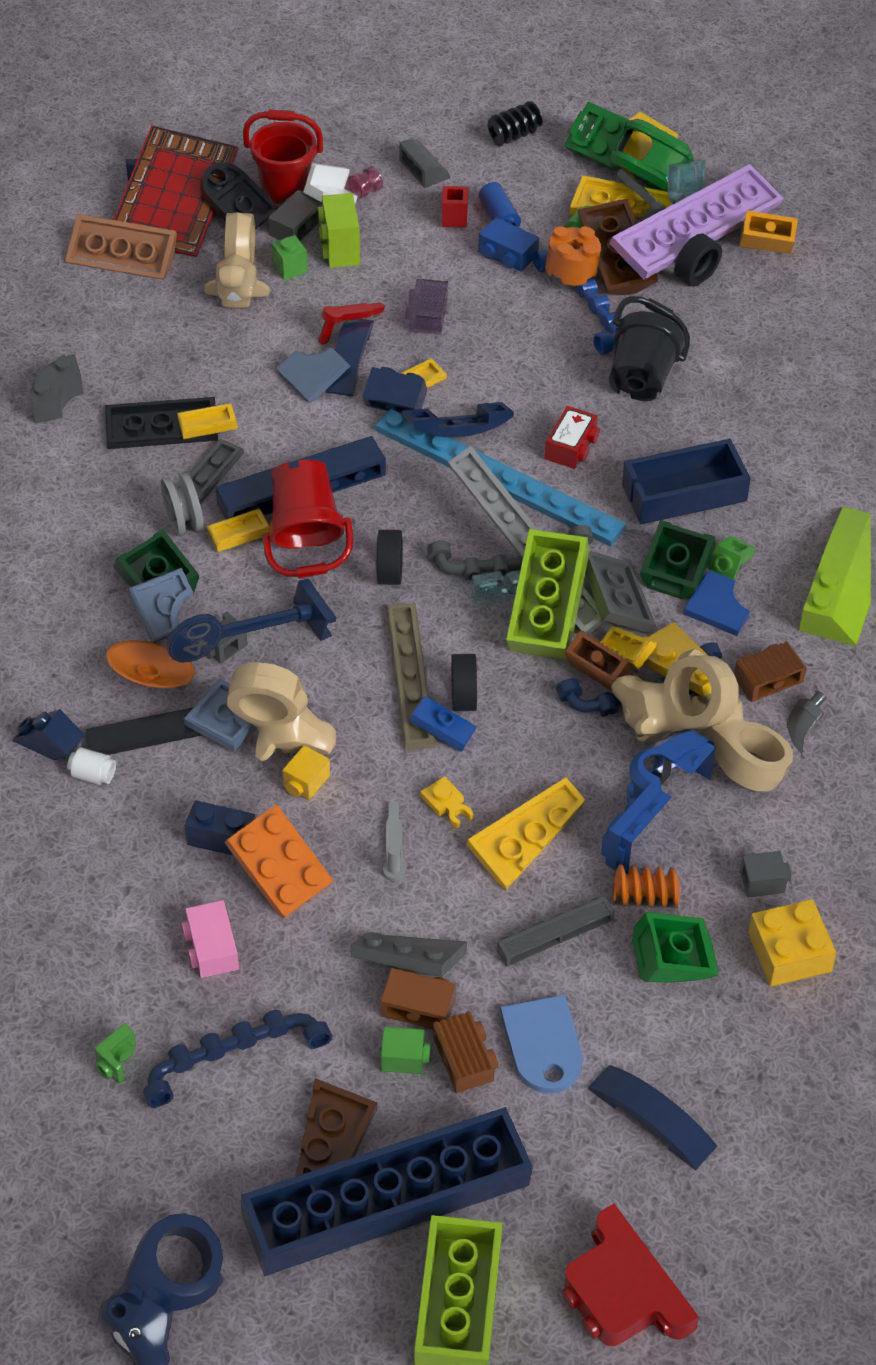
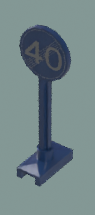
M304 579L298 581L293 599L295 606L292 609L226 625H221L216 616L199 614L179 624L171 632L166 642V647L173 660L181 663L192 662L211 652L222 638L293 621L298 623L307 621L317 637L322 641L332 636L327 625L336 622L337 617L311 581Z

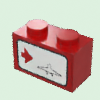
M566 406L545 442L544 459L576 469L580 461L585 462L589 453L590 443L595 444L599 437L600 428L597 427L598 415Z

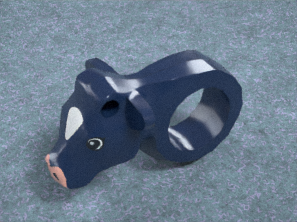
M186 1213L169 1215L155 1223L142 1236L122 1286L101 1305L98 1321L108 1329L115 1344L131 1357L135 1365H168L170 1355L167 1349V1341L173 1311L188 1309L206 1302L217 1292L223 1282L220 1273L223 1262L220 1239L212 1228L200 1217ZM177 1235L185 1237L195 1244L201 1254L203 1264L201 1276L197 1282L184 1285L171 1281L163 1274L158 1266L156 1257L158 1243L163 1237Z

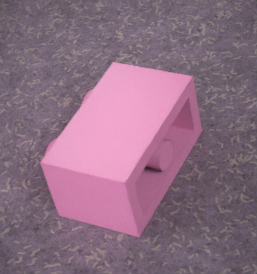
M224 900L185 908L187 921L181 924L185 942L192 940L193 948L188 949L192 969L198 968L201 978L239 970L238 953Z

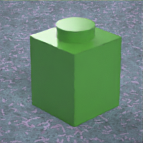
M296 235L272 243L273 265L284 280L308 272L307 250Z
M384 1027L381 1072L422 1074L423 1063L429 1064L431 1050V1043H425V1030Z

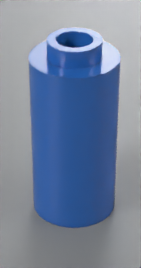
M490 182L484 185L479 191L478 196L492 221L497 217L519 227L521 218L502 186L497 182Z

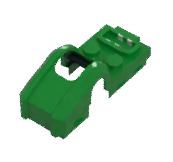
M587 102L583 111L580 110L569 130L570 135L564 144L566 149L577 153L576 155L583 158L586 157L614 171H619L620 166L630 171L636 179L646 183L647 187L671 193L677 192L679 189L677 185L687 166L694 161L692 150L683 141L644 120H629L591 102ZM634 130L646 134L652 140V147L646 158L642 160L622 152Z

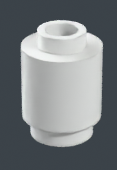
M80 747L76 752L71 753L67 769L71 770V777L98 785L102 783L109 784L115 774L116 761L110 759L109 755Z

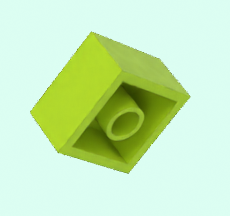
M353 193L322 196V207H318L319 223L323 222V224H321V227H318L320 242H325V244H322L323 260L328 259L329 268L360 265V230Z

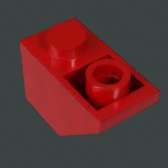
M443 186L442 227H467L468 187Z

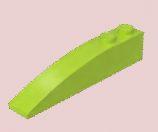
M843 506L831 532L804 605L799 631L857 646L871 604V513Z

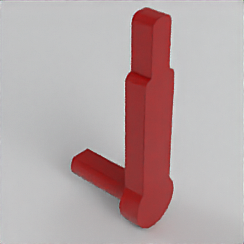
M379 302L324 307L322 318L325 321L318 342L322 345L329 342L335 324L341 321L368 318L372 315L380 314L384 311L385 305Z

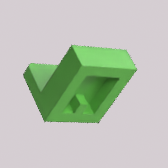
M729 536L716 544L709 569L734 580L740 565L753 557L756 547L733 536Z
M126 1023L121 1025L94 1048L97 1061L95 1066L98 1072L107 1080L111 1077L114 1078L119 1084L124 1080L122 1065L118 1061L124 1062L129 1059L136 1046L134 1031Z

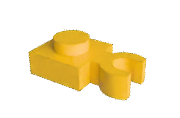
M445 776L420 791V797L439 817L445 813L449 815V822L453 827H460V821L456 818L457 815L462 814L469 820L473 819L471 808L461 804L464 802V796Z

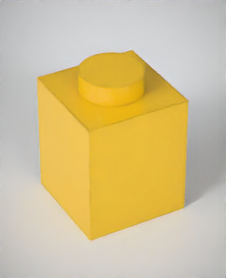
M304 745L283 769V783L286 791L294 797L302 796L310 800L330 776V759Z

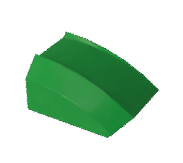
M645 912L635 924L631 944L634 947L639 970L638 977L646 982L672 983L702 980L718 976L719 968L711 936L703 918Z

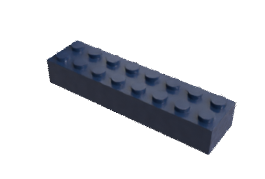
M504 1107L242 1194L241 1215L263 1274L267 1276L431 1219V1215L442 1216L527 1187L530 1184L533 1166L507 1108Z

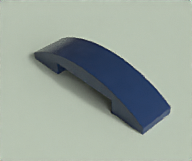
M354 319L344 322L337 339L335 351L350 367L326 389V393L353 396L358 380V370L366 342L370 338L374 320Z
M503 402L477 404V413L474 415L438 418L428 408L403 410L402 416L414 427L426 433L443 437H465L480 434L502 425L514 416V411Z
M609 1065L588 1087L591 1092L615 1109L618 1106L669 1145V1151L694 1170H697L717 1148L716 1143L677 1104L645 1081L627 1071Z

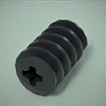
M528 101L524 105L520 104L516 108H510L499 113V115L491 116L488 120V130L495 144L500 147L503 146L504 141L508 144L512 141V138L515 140L520 139V134L525 137L529 131L532 134L535 133L537 126H542L543 119L537 105L532 101Z

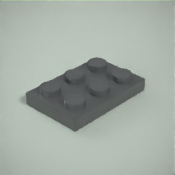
M590 551L585 575L603 621L629 627L632 630L650 633L656 624L632 563Z

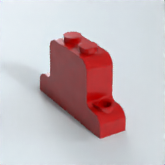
M613 1203L602 1210L597 1216L596 1229L591 1231L596 1247L568 1264L565 1273L564 1290L561 1291L568 1307L572 1310L577 1308L584 1317L582 1323L588 1335L592 1339L598 1337L607 1346H617L652 1324H655L662 1335L677 1340L683 1339L696 1331L699 1316L617 1206Z

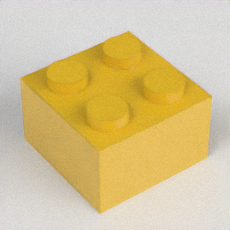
M813 899L751 914L748 935L770 987L832 972L837 952Z

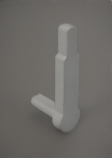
M397 801L389 802V819L386 820V862L383 865V876L392 882L400 881L406 876V865L403 862L402 820L399 819V803Z

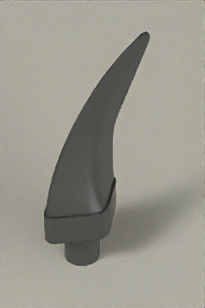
M817 691L810 700L800 699L791 711L787 721V729L792 743L801 754L803 752L805 735L824 715V712L819 707L826 700V696L820 691Z

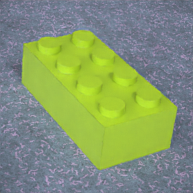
M529 529L506 639L510 651L568 660L564 653L572 642L590 552L587 537Z
M431 1215L414 1350V1365H489L503 1223Z

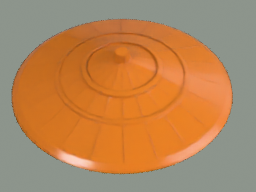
M138 640L123 641L112 645L106 653L107 662L114 671L122 677L143 686L175 688L189 683L195 675L191 662L181 663L173 660L167 654L166 648L157 643Z

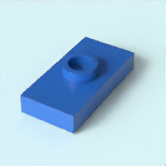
M426 696L421 700L409 720L461 752L477 728L474 724Z

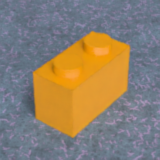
M747 210L743 221L739 247L791 254L795 243L798 218Z

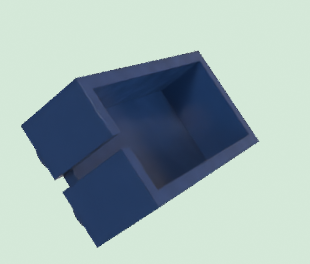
M730 438L624 461L622 486L629 501L632 502L633 510L641 525L746 502L751 477Z

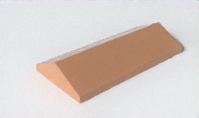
M77 214L65 263L164 280L174 259L177 232ZM73 257H79V258H84V259H90V260H96V261H102V262H107V263L125 265V266H130V267L142 268V269H147V270L159 271L160 273L149 272V271L138 270V269H132V268H126V267L115 266V265H109V264L98 263V262H92V261H86V260H81V259H75V258H73Z

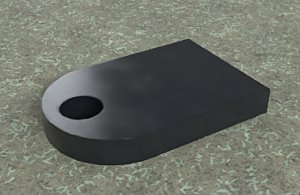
M225 162L213 164L206 169L201 178L200 191L202 197L225 222L227 213L254 214L255 229H257L268 220L272 212L279 208L236 165ZM211 175H219L223 182L214 181Z

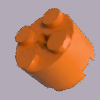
M587 226L581 228L556 227L549 239L545 264L548 275L551 277L553 274L562 279V284L572 286L584 285L589 278L595 277L601 251V243L594 235L595 231Z

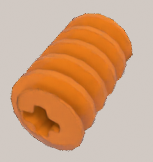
M622 864L618 865L614 874L613 905L618 896H621L624 906L628 905L631 897H634L636 906H640L643 898L646 897L649 907H653L656 898H660L662 908H666L669 899H673L675 908H678L680 879L674 867H670L665 876L661 866H657L654 875L651 874L649 866H644L639 875L635 865H631L628 874L625 873Z

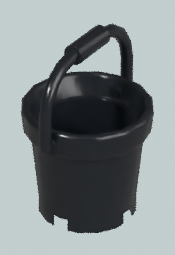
M629 296L620 302L612 321L617 326L614 336L616 349L609 382L616 393L620 394V390H623L626 393H630L631 399L647 402L656 399L657 393L662 392L672 364L686 360L690 348V335L686 325L670 308L652 298L646 299L641 296ZM630 303L643 304L645 308L652 311L633 312L621 318L625 306Z

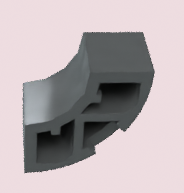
M75 354L58 357L56 361L46 366L35 378L31 388V402L35 424L62 418V410L66 403L73 397L84 394L81 373Z

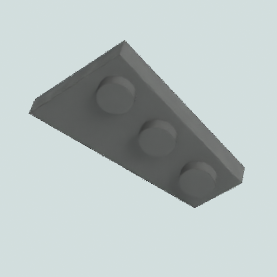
M369 932L363 934L351 945V957L443 977L465 955L467 941L392 936Z

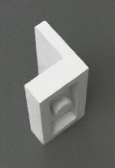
M313 163L303 193L322 202V196L351 193L344 189L350 170L345 167ZM353 194L354 202L356 203L358 196Z

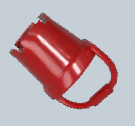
M269 109L268 111L258 112L250 116L244 123L243 144L245 148H250L252 159L257 164L261 190L276 204H278V201L285 202L297 190L304 191L312 161L317 153L323 152V136L316 122L305 115L295 113V111ZM260 118L284 121L262 126L254 132L251 140H249L250 126L254 121ZM299 120L305 122L315 131L316 137L307 127L289 121Z
M306 459L298 460L299 467L290 469L289 462L275 467L271 472L273 520L270 522L269 532H265L262 535L264 554L271 568L286 577H298L299 579L328 574V571L338 568L343 564L353 549L352 522L349 517L343 518V515L336 509L326 464L317 460ZM345 525L346 547L342 555L331 563L326 564L324 562L297 567V570H288L279 566L273 558L270 541L278 547L287 549L324 546L338 540L344 534Z

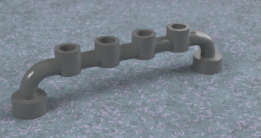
M578 525L569 531V535L587 537L589 545L593 542L592 530L587 525ZM434 541L427 547L428 557L431 562H436L437 566L446 573L464 574L466 581L480 579L482 577L481 572L493 571L495 578L501 575L503 577L509 576L510 569L521 568L523 561L520 556L507 558L506 555L500 554L493 556L490 560L479 561L477 558H467L462 563H451L448 561L452 554L450 544L447 541Z

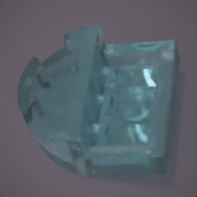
M696 159L669 165L667 174L668 195L672 205L707 187L704 186L705 160Z

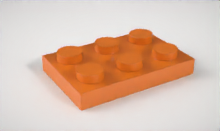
M277 804L224 842L282 919L334 881Z

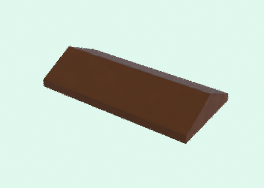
M627 198L578 210L582 226L593 229L595 231L594 235L601 243L598 269L608 294H635L658 282L656 273L643 279L609 244L613 236L637 224Z

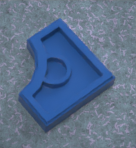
M709 570L684 608V615L738 636L749 618L750 611L741 606L734 596L735 580Z

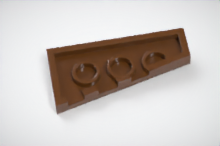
M315 1078L295 1177L355 1157L377 1111L378 1103Z

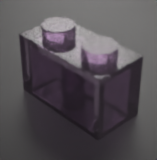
M416 280L415 289H410L409 305L411 307L406 308L405 323H410V332L442 335L448 302V281Z

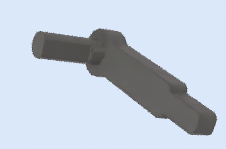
M622 168L616 173L618 177L651 206L640 222L667 208Z

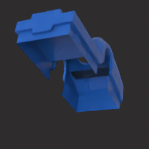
M688 729L671 735L650 748L641 750L633 757L629 768L631 782L627 787L628 804L625 813H619L612 820L602 839L601 854L606 857L605 864L616 871L618 865L622 864L625 873L628 874L632 842L672 798L663 792L661 787L670 776L671 768L679 766L690 774H693L695 771L707 779H711L716 748L712 740L693 729ZM649 756H654L652 769H645L644 760ZM660 773H662L661 783L659 777H657Z

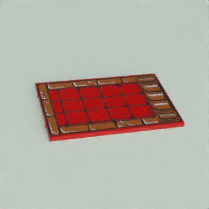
M151 125L113 220L174 230L177 232L175 253L197 257L215 212L202 197L200 191L201 178L206 169L213 164L221 162L233 164L238 152V146ZM211 175L214 181L223 182L219 175Z

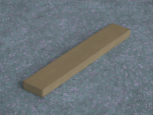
M416 603L386 605L405 750L435 748L434 735L409 721L424 696L429 698Z

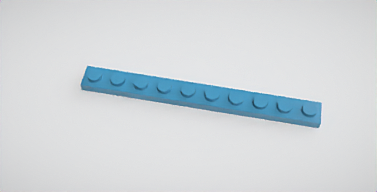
M392 409L375 425V431L448 467V461L468 448V446L450 437L437 436L419 430L410 424L401 413ZM476 451L514 500L571 528L578 525H587L591 528L594 539L610 547L625 531L626 523Z

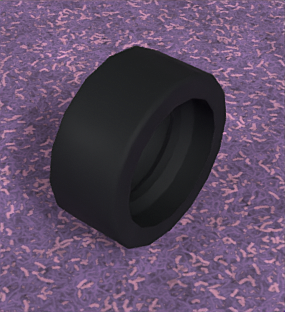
M703 233L693 236L683 246L677 256L674 268L676 275L694 287L712 276L721 260V244Z
M380 529L377 536V583L400 585L403 564L402 530Z
M476 654L451 655L453 711L477 710Z

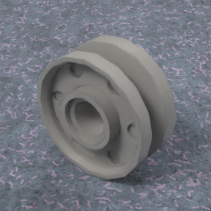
M185 472L178 475V488H175L170 477L161 479V492L169 520L173 524L176 536L185 535V521H189L194 531L203 530L201 506L189 474Z

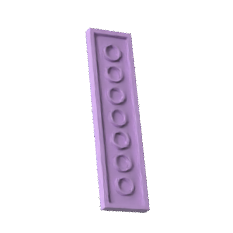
M749 164L612 237L609 244L643 279H646L675 263L683 246L696 234L703 233L715 241L743 226L747 210L767 213L778 207L784 198Z

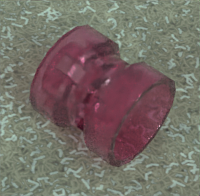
M370 166L364 169L361 174L355 173L349 176L348 185L352 193L360 190L361 196L358 198L362 199L368 196L369 192L381 190L383 188V181L378 170Z

